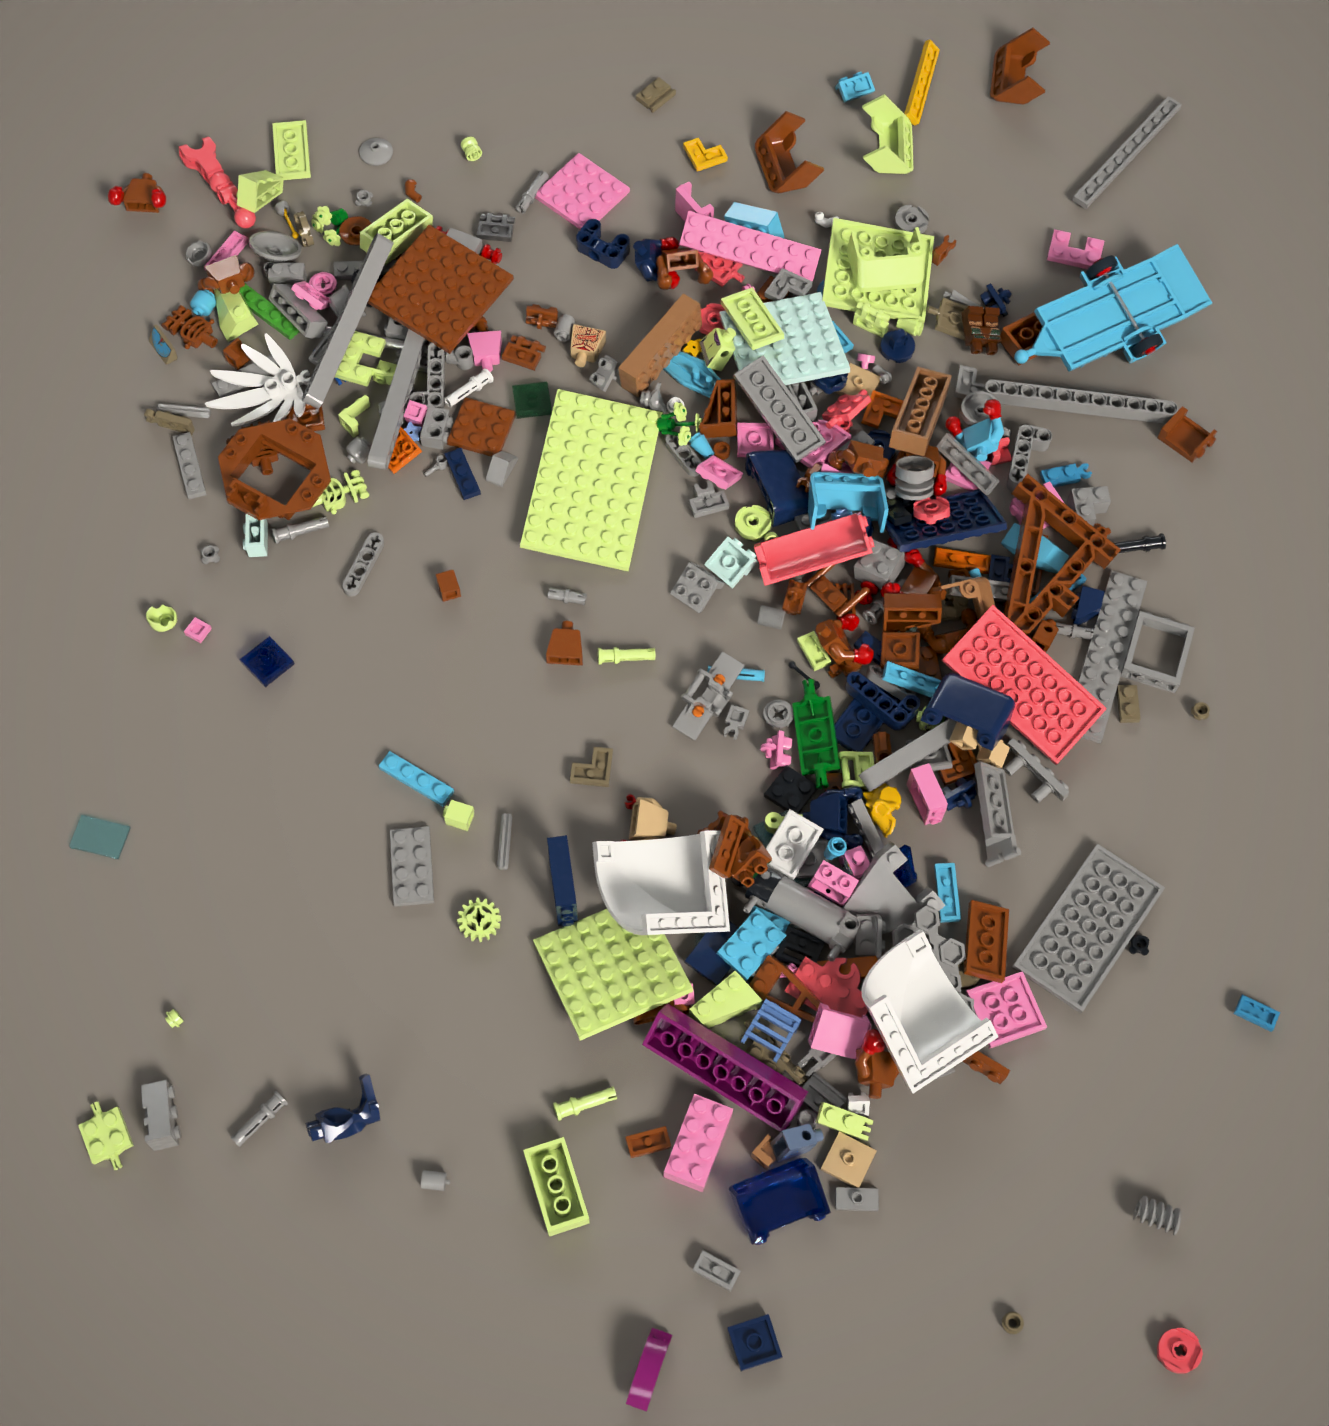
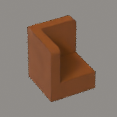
M239 338L235 339L223 350L225 360L237 370L251 360L241 347L242 342Z
M454 570L436 574L437 585L443 602L461 597L460 587Z

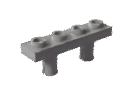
M1013 738L1008 742L1009 751L1015 757L1003 767L1005 772L1012 776L1020 767L1026 766L1043 783L1031 794V797L1037 803L1041 802L1050 792L1054 793L1063 802L1069 794L1068 786L1063 781H1058L1051 769L1048 767L1044 768L1040 764V759L1035 754L1031 755L1020 740L1016 741Z

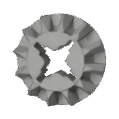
M773 700L765 706L763 717L766 720V724L771 725L772 728L782 729L785 726H789L793 721L794 712L788 702ZM776 711H777V713L783 712V713H782V718H780V717L774 718L775 712H776Z

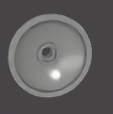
M257 232L249 239V246L253 252L271 262L294 260L300 256L302 250L297 240L278 232Z

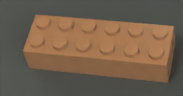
M685 294L680 296L618 367L621 387L636 397H639L643 390L647 391L650 383L658 378L663 368L669 365L670 360L679 354L682 346L685 343L687 344L695 331L701 328L700 303Z
M917 367L893 427L889 444L890 448L925 456L947 397L952 375Z

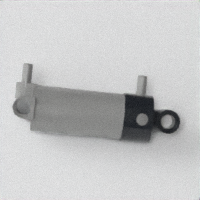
M767 865L768 870L764 874H758L754 878V884L748 887L745 898L749 900L743 907L744 912L750 913L755 904L807 931L829 944V948L832 949L827 956L829 961H834L839 953H844L852 947L860 926L859 919L850 912L786 877L785 874ZM732 877V881L736 886L746 887Z

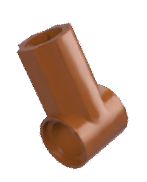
M886 732L873 734L874 764L892 754L890 734Z

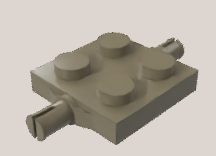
M946 298L940 301L939 309L928 306L926 312L936 315L935 330L966 341L961 313L967 306Z

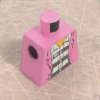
M862 846L850 849L838 858L844 872L859 881L861 880L859 878L870 865Z

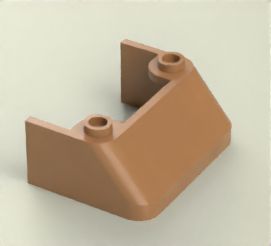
M976 577L933 588V591L959 586L960 593L964 598L973 599L977 620L992 605L995 606L990 582L985 577Z

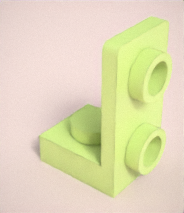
M367 395L358 398L352 405L344 408L338 414L340 425L353 438L359 435V423L355 417L370 407Z

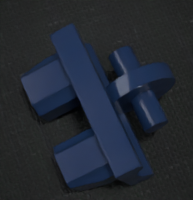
M988 284L986 286L987 291L980 295L981 300L985 305L994 301L995 304L990 307L999 308L1000 314L1003 317L1007 316L1008 312L1003 302L1009 304L1011 302L1009 298L1012 293L1010 290L999 288V294H997L992 284Z
M964 777L956 781V789L952 790L948 786L941 789L948 803L947 811L961 806L969 809L972 807L971 800L975 799L977 795L975 790L976 782L973 779L968 781Z

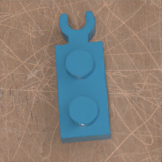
M1084 463L1078 468L1076 464L1041 470L1040 476L1043 484L1050 481L1053 487L1078 483L1081 478L1088 479L1091 477L1092 472L1084 471L1088 469V463Z

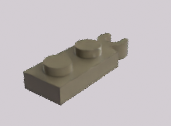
M146 409L144 416L147 417V422L158 423L160 427L182 433L190 432L191 435L195 430L192 420L188 417L176 416L167 411H157L156 413L151 409Z

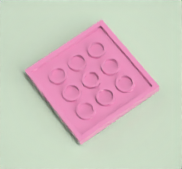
M578 153L537 191L535 199L581 230L590 219L600 221L630 192V187Z

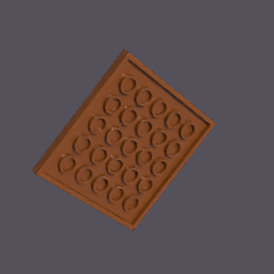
M428 225L375 285L367 303L450 354L514 280V277L496 264Z

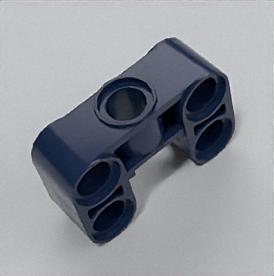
M597 219L588 220L576 235L578 252L611 269L618 268L630 253L629 236L619 234L611 243H607L600 239V221Z

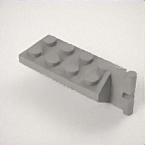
M980 761L974 764L975 777L977 779V792L980 800V812L983 820L988 858L985 860V865L991 867L1004 860L1021 855V850L1017 848L1005 770Z

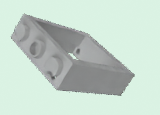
M1140 611L1120 677L1176 693L1180 686L1195 628L1186 623L1171 621L1169 618H1161L1150 612ZM1142 625L1185 638L1175 677L1132 664Z

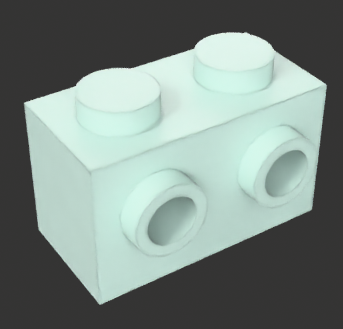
M246 514V523H243V532L245 534L243 549L247 551L249 557L267 556V520H257Z

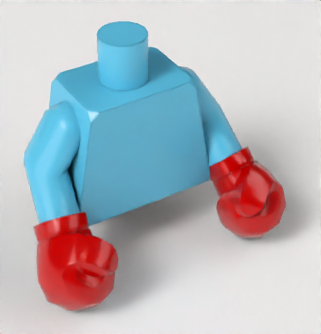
M990 399L984 403L983 412L990 417L963 430L960 426L961 421L956 416H950L945 423L946 429L978 461L987 460L988 454L997 451L999 441L1004 434L1001 421V404L996 399Z

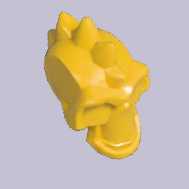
M884 783L871 792H863V796L867 800L865 806H867V811L873 824H877L882 831V835L887 838L893 832L896 824V819L892 816L891 812L895 809L898 810L902 802L897 787H889Z

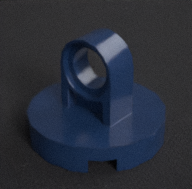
M904 329L890 331L881 339L880 351L886 360L889 361L891 359L896 361L895 363H903L911 359L915 351V341Z

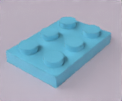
M756 908L716 954L747 981L787 935Z

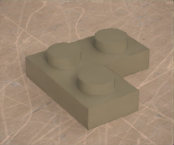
M594 747L592 764L572 763L570 783L609 787L613 749Z

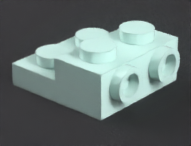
M727 537L704 565L733 589L744 575H748L758 561L755 559L756 555L751 550L745 551L742 548L743 544L736 538L732 540Z

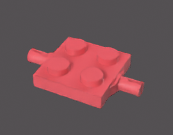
M698 251L703 262L713 271L712 281L721 287L732 278H735L740 283L745 279V276L737 272L743 264Z
M862 389L856 395L844 394L838 397V400L833 405H830L822 414L823 420L828 421L825 424L826 427L831 429L839 422L851 421L871 402L867 391Z

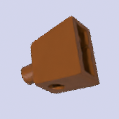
M1052 619L1042 620L1031 638L1035 643L1042 644L1041 649L1044 652H1047L1059 631L1058 627H1056V622Z
M563 621L562 629H553L546 652L548 664L583 666L580 631L573 629V622Z

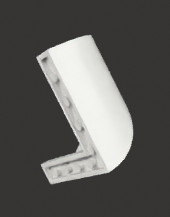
M721 830L701 831L700 834L663 839L592 842L597 884L602 899L614 920L628 932L637 935L730 931L725 878L709 870Z
M921 929L887 951L873 965L864 979L861 989L863 1001L904 1083L912 1093H915L998 1038L991 1020L985 1018L981 1021L955 990L935 958L930 943Z

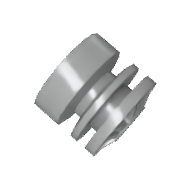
M906 456L896 461L897 478L895 480V494L907 500H923L931 497L934 485L932 479L934 477V461L923 456Z

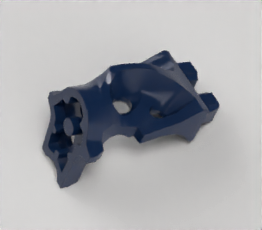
M366 1073L359 1077L362 1097L356 1109L350 1111V1108L333 1107L322 1110L315 1114L316 1120L305 1123L312 1142L322 1138L325 1143L344 1139L362 1131L366 1125L380 1121L379 1105L375 1097L370 1074Z

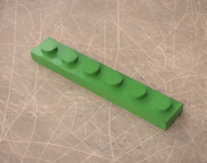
M247 284L240 288V292L251 312L286 338L291 340L300 332L274 304Z

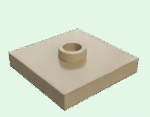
M850 363V373L847 376L846 386L835 393L839 395H856L862 389H865L870 397L872 391H876L879 386L881 376Z
M839 1131L820 1170L854 1188H859L877 1150Z

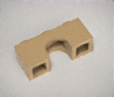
M956 722L949 740L962 750H973L978 745L979 752L976 760L997 768L1003 767L1010 747L1004 744L1002 739L991 751L978 743L977 734L979 730Z

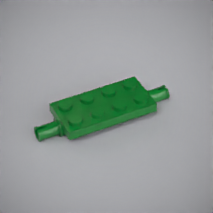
M808 679L809 684L807 680L802 681L804 689L803 699L800 702L792 703L801 773L803 776L815 774L816 788L822 789V785H824L825 789L829 787L826 772L841 769L832 702L830 696L819 697L815 693L814 679Z

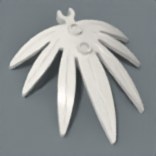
M265 334V339L270 353L279 367L256 350L244 344L241 347L258 367L274 375V377L236 371L210 370L212 376L231 384L262 387L205 403L206 407L216 409H241L263 404L232 422V426L254 422L271 413L283 401L284 403L277 412L273 422L284 420L291 411L293 402L297 417H301L305 411L306 403L301 400L303 391L300 386L303 384L308 385L311 377L307 379L305 377L309 376L310 373L308 370H303L300 375L296 376L289 359L268 334Z

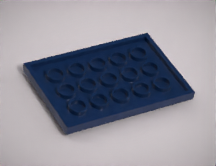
M980 489L942 497L949 501L950 516L937 520L934 524H926L925 521L917 519L913 516V510L909 511L912 517L911 522L894 526L886 519L885 524L886 531L900 552H909L917 548H927L936 544H945L950 541H960L969 537H979L983 534L1007 530V522L987 495Z

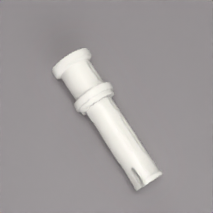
M482 369L481 373L477 376L470 377L468 383L445 397L444 402L451 408L472 392L480 391L484 385L492 383V374L488 369Z

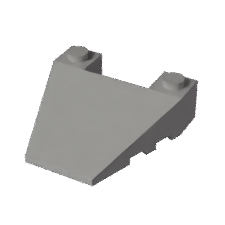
M890 841L874 855L869 867L864 871L861 880L842 908L854 916L856 914H880L882 920H885V933L895 930L901 924L911 925L914 921V913L923 906L931 907L939 912L946 905L934 890L929 887L925 888L915 898L911 896L893 874L908 859Z

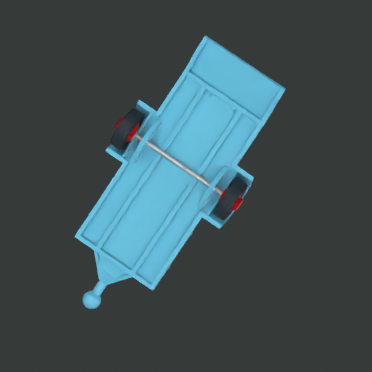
M1178 244L1125 270L1117 257L1113 255L1095 261L1087 269L1086 274L1084 271L1080 272L1079 278L1084 284V288L1034 310L1042 328L1032 348L1029 350H1018L1014 358L1017 363L1023 364L1033 355L1060 357L1068 372L1123 348V353L1129 364L1154 353L1167 343L1160 330L1212 304V301Z

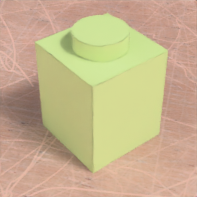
M451 800L449 806L446 805L443 811V817L447 825L468 831L475 814L473 806Z

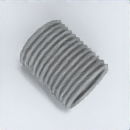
M762 605L757 624L781 630L785 610Z

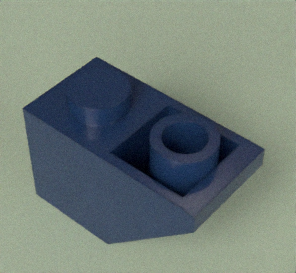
M1082 586L1081 591L1076 592L1079 599L1076 602V608H1073L1071 614L1074 624L1079 626L1098 616L1105 591Z

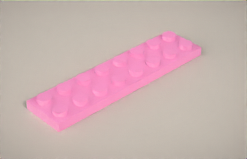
M688 211L679 246L697 249L699 252L778 274L783 268L812 282L821 254V249L692 211Z

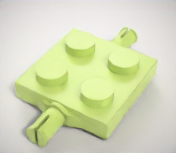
M94 1102V1104L90 1105L94 1116L90 1120L79 1124V1129L91 1162L97 1164L103 1160H111L113 1169L118 1170L123 1167L119 1155L124 1150L134 1146L120 1108L115 1107L107 1112H102L99 1102Z

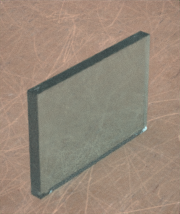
M81 815L69 847L119 860L131 827Z

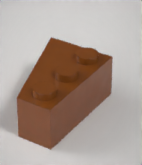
M735 379L717 380L709 405L699 425L700 433L704 434L706 438L737 436V390Z

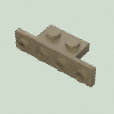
M753 1019L747 1020L744 1025L749 1028ZM755 1027L753 1028L752 1033L778 1047L777 1041L773 1037ZM755 1041L744 1051L780 1074L786 1070L799 1085L807 1081V1078L804 1076L805 1072L791 1062L790 1055L783 1051L777 1063L773 1062L776 1053Z

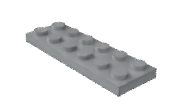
M764 355L734 374L733 377L795 463L826 443Z

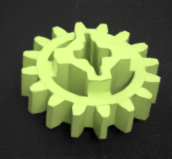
M477 898L476 903L469 900V906L462 905L464 912H458L461 918L457 919V922L461 925L459 926L460 932L465 931V938L470 935L471 941L479 938V942H482L483 937L490 940L489 934L496 935L495 928L500 929V923L498 922L501 921V916L498 915L500 913L499 909H494L495 905L493 902L488 905L487 899L480 902V899ZM479 914H480V917L482 918V919H481V922H480V926L478 925V922H477V920H478V918H479V916H478Z

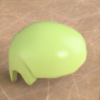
M163 604L159 608L152 606L146 612L147 622L153 630L158 632L172 629L178 621L176 611L172 607Z

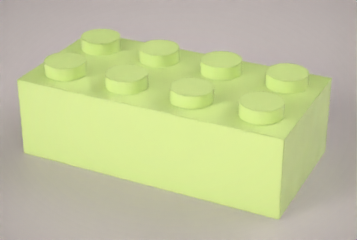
M406 199L360 232V248L367 252L377 233L393 241V246L385 262V265H387L406 251L428 225L433 226V215L409 199Z
M564 1137L523 1150L549 1237L589 1224L587 1209Z

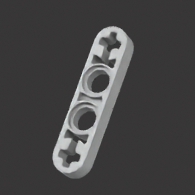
M371 533L363 544L343 582V590L346 595L356 596L363 587L384 547V539L380 533ZM379 540V543L376 542L375 545L373 546L372 541ZM367 553L373 555L370 560H364L363 556ZM359 568L365 570L362 575H356L355 571ZM354 583L355 588L348 589V586H352Z

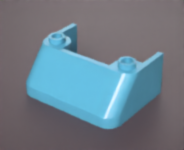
M812 473L809 482L808 500L810 529L814 530L816 519L823 518L826 515L827 509L847 508V510L862 511L863 516L871 517V521H878L880 533H884L889 509L883 479L878 475L876 477H866L864 474Z

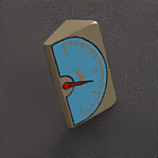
M154 325L149 342L167 365L177 360L178 357L175 348L159 326Z

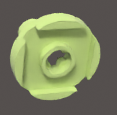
M752 505V507L747 508L745 506L737 512L735 530L743 538L757 542L764 538L766 533H769L771 518L765 508L759 505ZM756 520L757 525H750L748 521Z

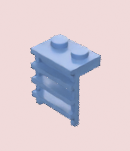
M765 999L748 1030L745 1032L741 1043L744 1044L749 1037L776 1053L773 1062L777 1063L793 1034H796L799 1029L801 1019L795 1014L784 1010L776 1003ZM762 1017L789 1034L785 1038L762 1025L758 1020ZM755 1027L783 1043L780 1049L752 1033L753 1028Z

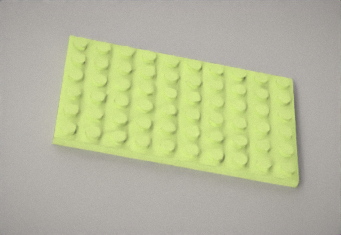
M558 389L520 548L629 571L659 432L657 421L663 412Z

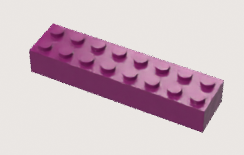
M669 1004L658 1012L642 1044L779 1132L786 1130L791 1125L808 1094V1091Z

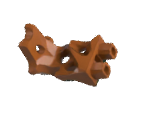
M720 810L718 812V819L708 825L709 830H722L725 817L728 814ZM744 817L740 821L746 825L731 868V875L740 881L741 884L751 887L754 884V878L768 870L767 865L772 861V857L760 840L754 835L752 836L748 826V818Z

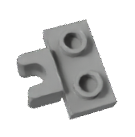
M710 480L707 481L708 486L706 489H701L697 483L693 486L695 498L689 499V505L694 518L729 509V503L724 490L715 492Z

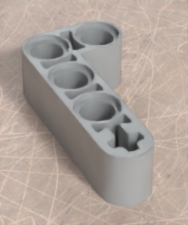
M430 343L428 346L427 392H413L409 400L414 402L421 400V404L426 405L427 408L430 406L444 409L445 351L434 345V343ZM436 351H438V358H435ZM434 367H440V370L433 371L432 369ZM433 384H440L438 388L432 387ZM434 400L440 401L437 405L431 404Z
M1026 424L1019 428L1006 484L1009 491L1013 492L1026 476L1031 450L1043 452L1049 448L1052 440V432L1050 430Z

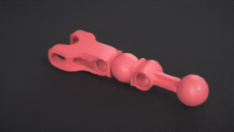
M209 136L202 138L201 149H191L187 144L178 146L179 156L187 168L197 170L204 180L208 182L211 189L217 193L220 202L223 205L229 203L235 212V223L243 229L252 227L256 221V215L245 208L237 206L236 194L238 189L230 180V177L224 173L216 159V145Z

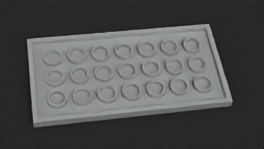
M1097 844L1012 968L1018 972L1023 971L1027 978L1079 1013H1082L1165 887Z

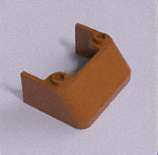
M1033 27L1004 44L996 51L990 96L995 101L1024 105L1045 93V89L1029 76L1025 77L1026 68L1035 63L1037 52L1050 45V42Z
M785 111L755 142V151L768 186L772 192L778 194L806 188L824 171L823 167L806 160L799 167H795L790 150L796 144L795 131L805 122V118Z

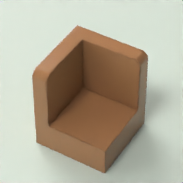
M768 1134L751 1154V1158L766 1171L776 1161L770 1145L771 1136Z

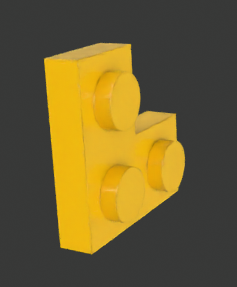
M699 138L683 143V148L697 172L727 162L728 156L721 145L705 150Z

